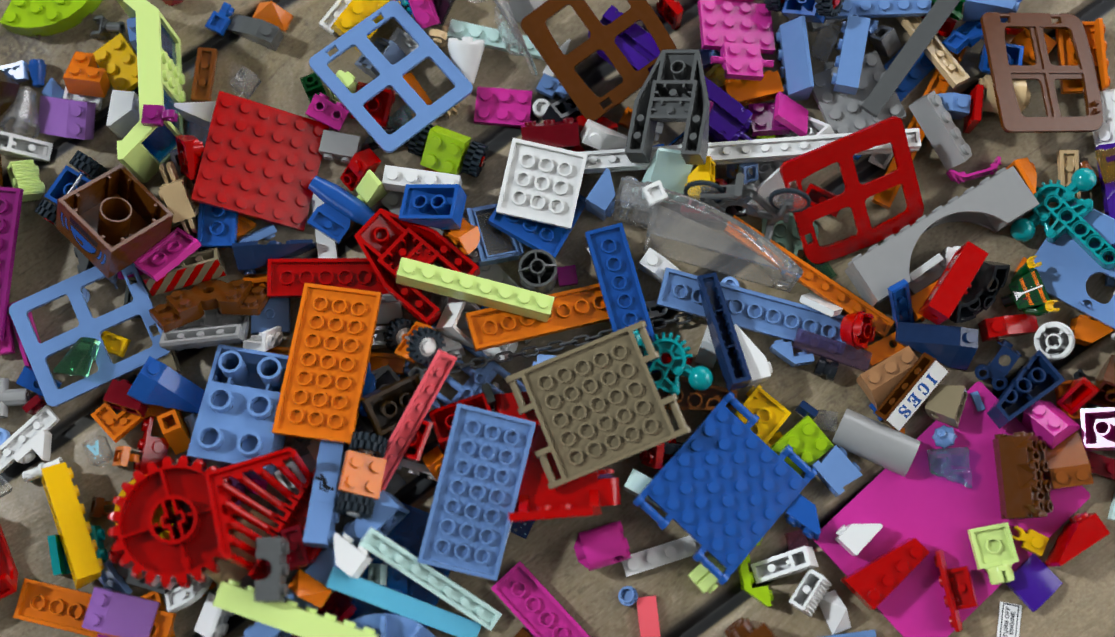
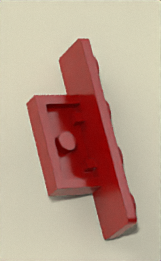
M148 416L142 422L141 431H144L143 437L139 439L137 450L140 451L139 463H134L133 467L134 470H138L143 474L148 473L147 463L151 461L161 468L164 457H167L169 443L167 440L151 436L153 416Z
M942 549L935 551L934 563L936 567H939L941 573L939 575V582L941 587L945 589L944 602L951 612V616H949L950 625L952 628H955V632H960L963 630L959 610L977 607L978 603L968 566L948 569Z

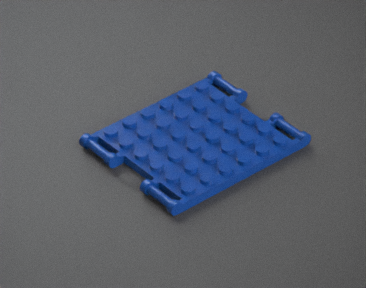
M729 391L632 502L637 507L640 506L653 518L661 530H664L673 519L701 546L693 554L692 558L708 569L721 585L728 581L732 573L810 480L818 473L814 467L811 468L793 452V448L789 444L778 455L750 429L760 417L756 414L753 415L734 397L735 394L732 391ZM727 403H730L748 421L744 424L726 407ZM786 457L791 459L806 473L803 478L784 461ZM646 496L667 514L664 518L644 500ZM706 551L726 568L724 572L720 571L704 556Z

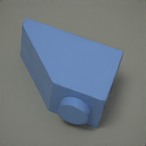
M955 92L937 94L940 96L946 111L951 114L952 119L961 120L970 113L971 95Z

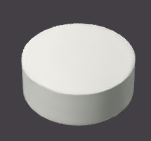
M546 99L536 100L533 104L534 115L542 118L550 102Z

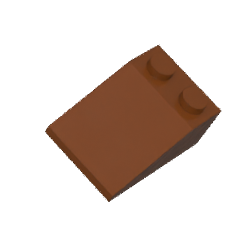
M1078 430L1053 449L1046 445L1045 457L1049 469L1047 472H1044V478L1049 480L1051 490L1094 484L1090 463Z

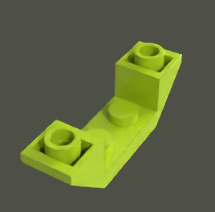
M748 554L738 566L741 589L762 605L772 606L771 601H774L772 589H769L768 586L752 588L751 584H754L753 573L749 572L748 564L751 562L750 555Z

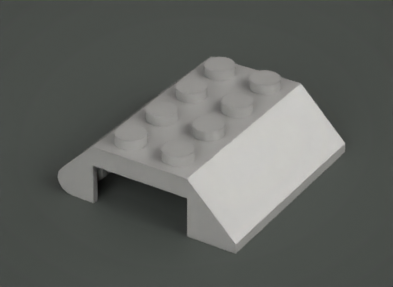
M219 308L204 310V315L201 319L166 333L162 332L159 345L168 351H181L191 348L200 349L210 346L218 347V344L238 345L247 339L251 317L250 315L220 314Z

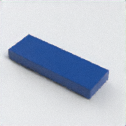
M903 279L888 287L895 328L896 322H915L909 284Z

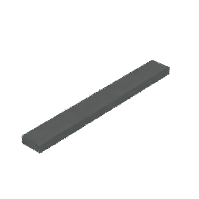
M937 0L865 99L860 107L875 118L878 116L960 0Z

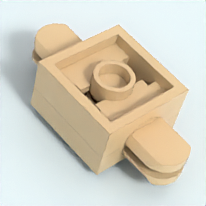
M172 161L160 164L159 170L165 183L159 187V196L162 201H165L167 209L174 214L173 223L181 221L186 233L190 235L197 233L198 222L195 216L199 213V202L190 200L194 188L192 180L185 175L179 176Z

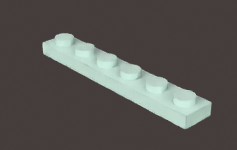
M451 19L447 39L458 38L462 40V37H473V41L484 40V47L544 60L528 36Z

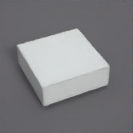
M660 180L642 188V192L650 207L668 199V195Z

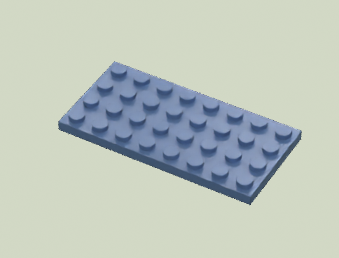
M457 403L417 562L497 581L512 522L509 521L508 513H513L515 510L536 422Z

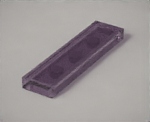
M801 328L797 329L792 344L793 348L864 372L868 370L872 357V352L863 349L858 350L848 344Z

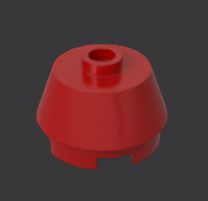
M865 311L845 315L840 325L841 340L858 350L868 348L867 344L873 342L876 332V326H872L871 320L874 316Z

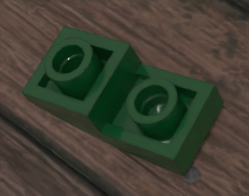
M315 72L300 78L310 103L315 94L319 95L322 93L327 95L320 78Z

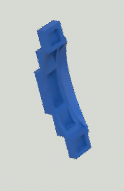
M1000 18L1001 23L1007 21V18ZM981 21L965 22L951 32L942 42L943 45L955 54H958L966 46L973 47L980 39L984 40Z

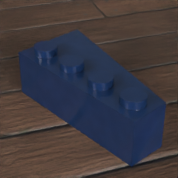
M1038 350L1027 360L987 414L1000 429L1063 383L1065 379L1044 354Z

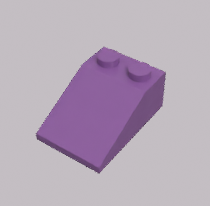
M40 96L38 133L94 140L96 102Z
M94 587L82 628L119 637H150L160 602L105 587Z

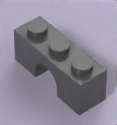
M256 538V559L268 560L272 566V571L266 579L255 580L254 602H285V597L288 596L286 576L289 573L286 555L289 554L290 550L289 542H287L286 538Z

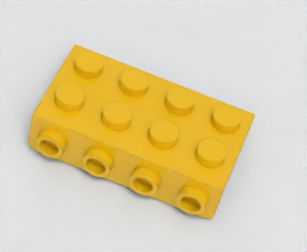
M759 384L756 388L752 386L746 393L748 398L744 403L740 402L753 415L756 414L760 417L750 429L767 444L791 415V412L765 392ZM734 408L736 411L734 415L745 424L748 420Z

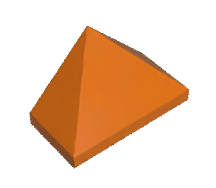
M273 1L259 3L252 18L269 22L280 27L281 31L286 32L293 15Z
M301 569L297 571L288 586L296 596L319 608L324 606L333 591Z

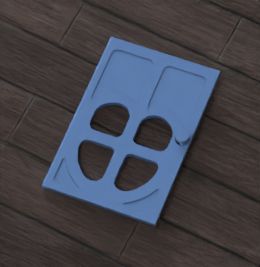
M1093 208L1092 212L1088 213L1083 219L1111 246L1115 245V219ZM1065 215L1061 219L1064 221H1070L1072 217L1069 215ZM1080 228L1077 229L1075 232L1079 235H1082L1086 232V230ZM1067 233L1056 239L1053 243H1049L1045 239L1035 254L1038 257L1034 259L1035 264L1042 262V265L1034 269L1037 268L1047 293L1081 311L1083 314H1087L1115 329V294L1110 302L1102 304L1090 298L1086 291V283L1090 276L1103 273L1115 279V268L1111 270L1103 269ZM1092 242L1089 246L1091 248H1098L1100 244Z

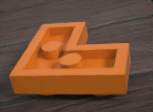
M106 403L90 414L115 443L146 418V415L145 417H140L124 411L116 414Z

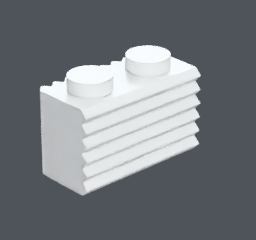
M809 568L788 602L799 611L812 617V614L815 613L814 610H817L816 607L819 606L818 603H821L823 596L830 589L829 586H832L831 582L820 573Z

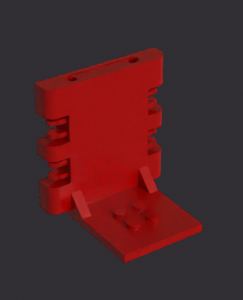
M527 391L521 392L526 405L530 404L531 400ZM513 393L494 395L496 400L495 412L536 422L515 510L513 513H508L509 521L602 515V506L622 505L620 478L600 479L599 475L614 474V469L611 468L594 471L549 490L547 485L549 484L540 459L535 455L536 451L549 446L535 410L519 415L517 410L519 407ZM552 453L546 454L556 480L562 478Z

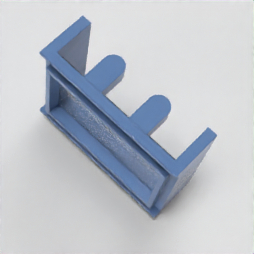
M497 204L466 208L463 213V218H468L470 224L478 226L480 232V241L477 248L473 251L478 252L479 260L476 264L479 267L519 260L524 254L523 243L487 224Z

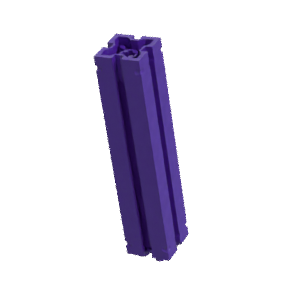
M611 5L603 14L600 22L603 25H608L623 13L618 12V9ZM636 23L615 38L616 45L636 71L646 66L660 54L652 36ZM602 50L596 51L597 55L614 67ZM705 77L709 101L714 102L709 114L708 141L753 140L746 135L750 129L749 126L753 122L750 120L753 113L745 109L742 104Z

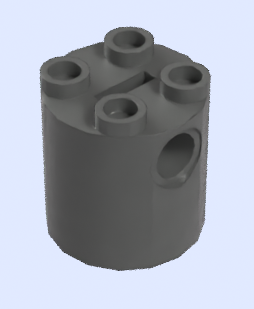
M540 249L528 251L522 256L518 268L522 287L526 290L542 294L552 291L557 282L555 258L549 252Z

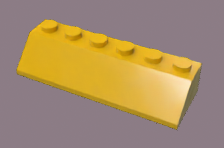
M66 462L42 468L41 478L76 590L100 578L104 565L102 559H97L95 553L98 551L95 539L91 540L89 534L92 533L89 521L85 522L83 515L86 514L84 504H79L77 498L80 496L78 486H73V470L71 467H67Z

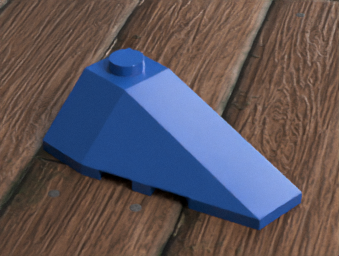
M149 356L126 395L143 404L157 405L163 408L179 409L198 414L205 390L169 366Z

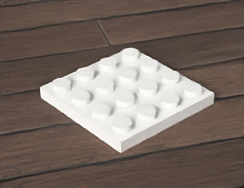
M513 138L496 213L571 230L588 154Z

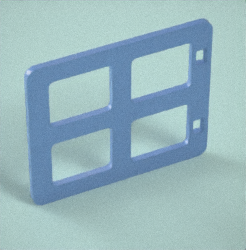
M390 1L309 60L310 68L386 153H392L469 96L473 90L471 82L397 1ZM382 15L384 19L376 24L373 20ZM390 19H395L419 45L418 48L394 65L390 64L367 38L369 34ZM336 47L338 52L330 57L327 52ZM351 47H356L380 74L356 93H351L327 66ZM427 58L431 59L455 86L431 105H427L403 78L406 73ZM387 87H392L416 114L413 119L392 134H387L363 107L365 103Z
M134 263L121 270L132 294V302L100 317L93 318L82 293L83 287L106 277L96 266L19 300L9 307V314L45 401L49 406H60L111 382L113 379L116 380L143 367L149 356L157 360L169 354L170 351L159 345L163 330L150 316L149 310L154 308ZM134 274L137 283L131 284L128 276ZM67 295L79 325L52 339L39 343L28 313ZM136 316H141L153 345L144 351L113 364L102 340L101 333ZM156 325L160 335L154 336L150 328ZM86 340L98 366V371L62 389H58L47 363V358Z

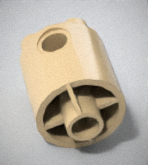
M986 74L984 78H979L978 80L979 85H984L982 111L999 114L992 77ZM1012 80L1017 102L1022 112L1029 105L1031 92L1026 80Z

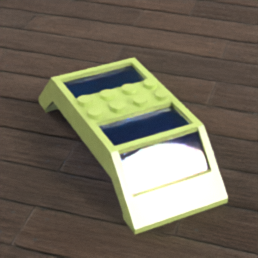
M116 0L129 18L136 17L140 120L123 140L117 141V159L142 183H147L159 171V165L166 164L171 158L170 152L173 149H177L175 136L185 135L184 118L174 107V103L186 101V95L183 91L185 77L182 73L181 40L159 9L147 0ZM143 104L163 105L165 110H175V113L178 114V121H164L163 127L144 126L141 123Z

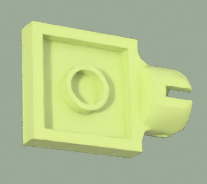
M1008 522L967 530L977 569L987 571L992 585L1012 582L1015 579L1012 564L1019 562Z

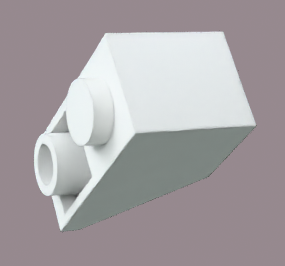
M335 533L333 539L336 565L350 577L358 579L372 561V558L368 556L369 551L360 545L358 547L352 543L354 539L346 533L343 535Z

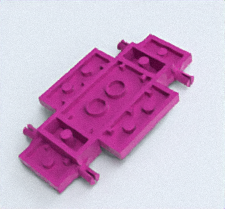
M754 0L698 1L702 49L720 50V56H711L710 61L711 64H721L724 69L725 78L761 81L764 77L763 67H774V60H763L761 54H773L775 52L771 11L765 8L766 4L753 3Z

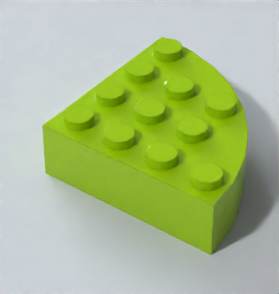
M11 0L0 20V24L8 32L22 36H51L65 32L83 22L82 19L89 13L92 14L103 0Z

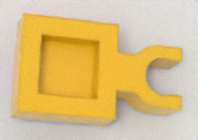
M1014 526L1013 529L1019 532V536L1012 535L1013 540L1022 541L1021 548L1039 557L1042 556L1049 538L1032 529L1025 533L1022 528Z

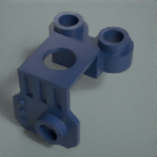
M997 339L996 341L1001 345V349L992 362L989 361L987 365H977L974 373L979 380H987L991 377L993 388L1002 391L1008 386V380L1005 375L1009 373L1022 354L1012 348L1013 344L1009 341ZM1008 355L1011 358L1010 364L1002 366L999 363L1000 356ZM981 370H986L987 374L985 376L979 375V372ZM1002 380L1004 384L997 386V381Z

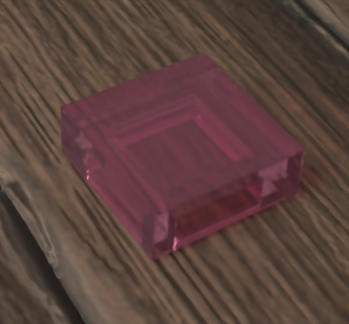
M803 530L784 534L789 551L803 546L809 547L807 537L802 533Z

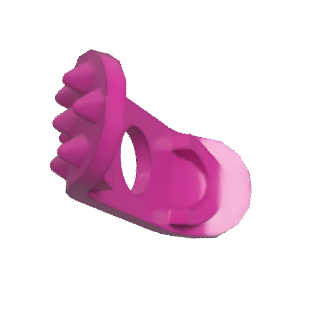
M997 156L994 162L990 164V167L966 174L965 171L957 172L949 169L946 174L951 181L958 184L989 174L994 175V170L997 171L998 165H1001V156Z

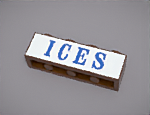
M924 352L874 413L893 429L900 432L949 371L937 359Z

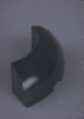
M984 261L971 282L972 287L970 289L967 288V295L964 294L949 319L954 323L967 322L976 318V315L981 311L991 307L997 300L995 296L1000 288L1003 289L1005 286L1010 265Z

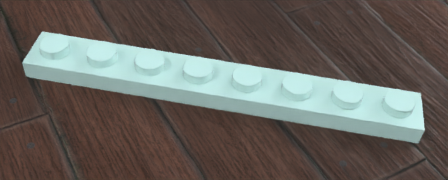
M373 527L368 529L359 542L360 546L491 631L502 616L500 611L432 566L417 562V556Z

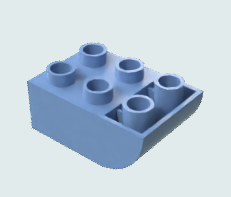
M218 344L186 455L192 463L200 458L206 462L207 469L211 466H216L220 469L283 449L286 436L273 434L272 428L288 355ZM273 464L263 467L273 477H276L274 472L277 471V467ZM253 470L243 473L248 478L264 480Z

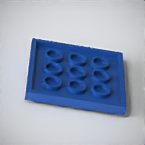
M580 194L578 196L571 230L496 213V208L488 219L487 224L532 249L547 251L556 258L585 208L586 197Z

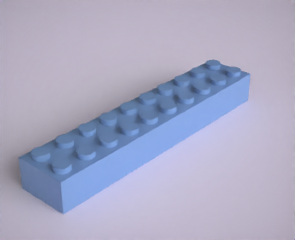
M384 490L380 491L379 499L375 500L372 518H356L354 521H350L345 525L341 535L346 533L354 539L352 543L358 547L359 542L370 527L387 536L410 511L395 495ZM332 543L331 549L321 551L311 566L308 565L303 569L304 572L325 586L333 566L339 568L335 562L334 543ZM288 587V596L285 597V602L286 599L298 602L297 606L302 608L306 606L319 608L296 596ZM260 622L249 626L243 633V637H291L293 635Z

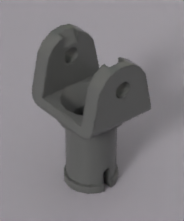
M102 15L93 16V21L100 24L98 31H92L90 37L97 40H108L111 33H124L126 30L125 23L123 21L110 22Z

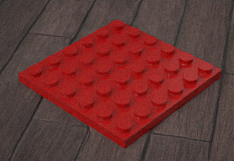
M219 90L190 200L303 232L313 192L308 186L313 178L318 176L322 159L319 147L323 130H329V126L316 120Z

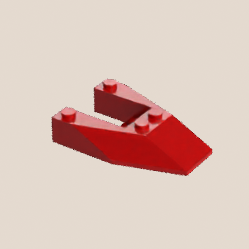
M381 208L354 235L383 287L417 320L429 326H432L441 316L440 308L416 288L396 283V275L401 257L431 265L437 261L446 269L473 276L480 274L479 266L439 232L424 225L399 220V215Z

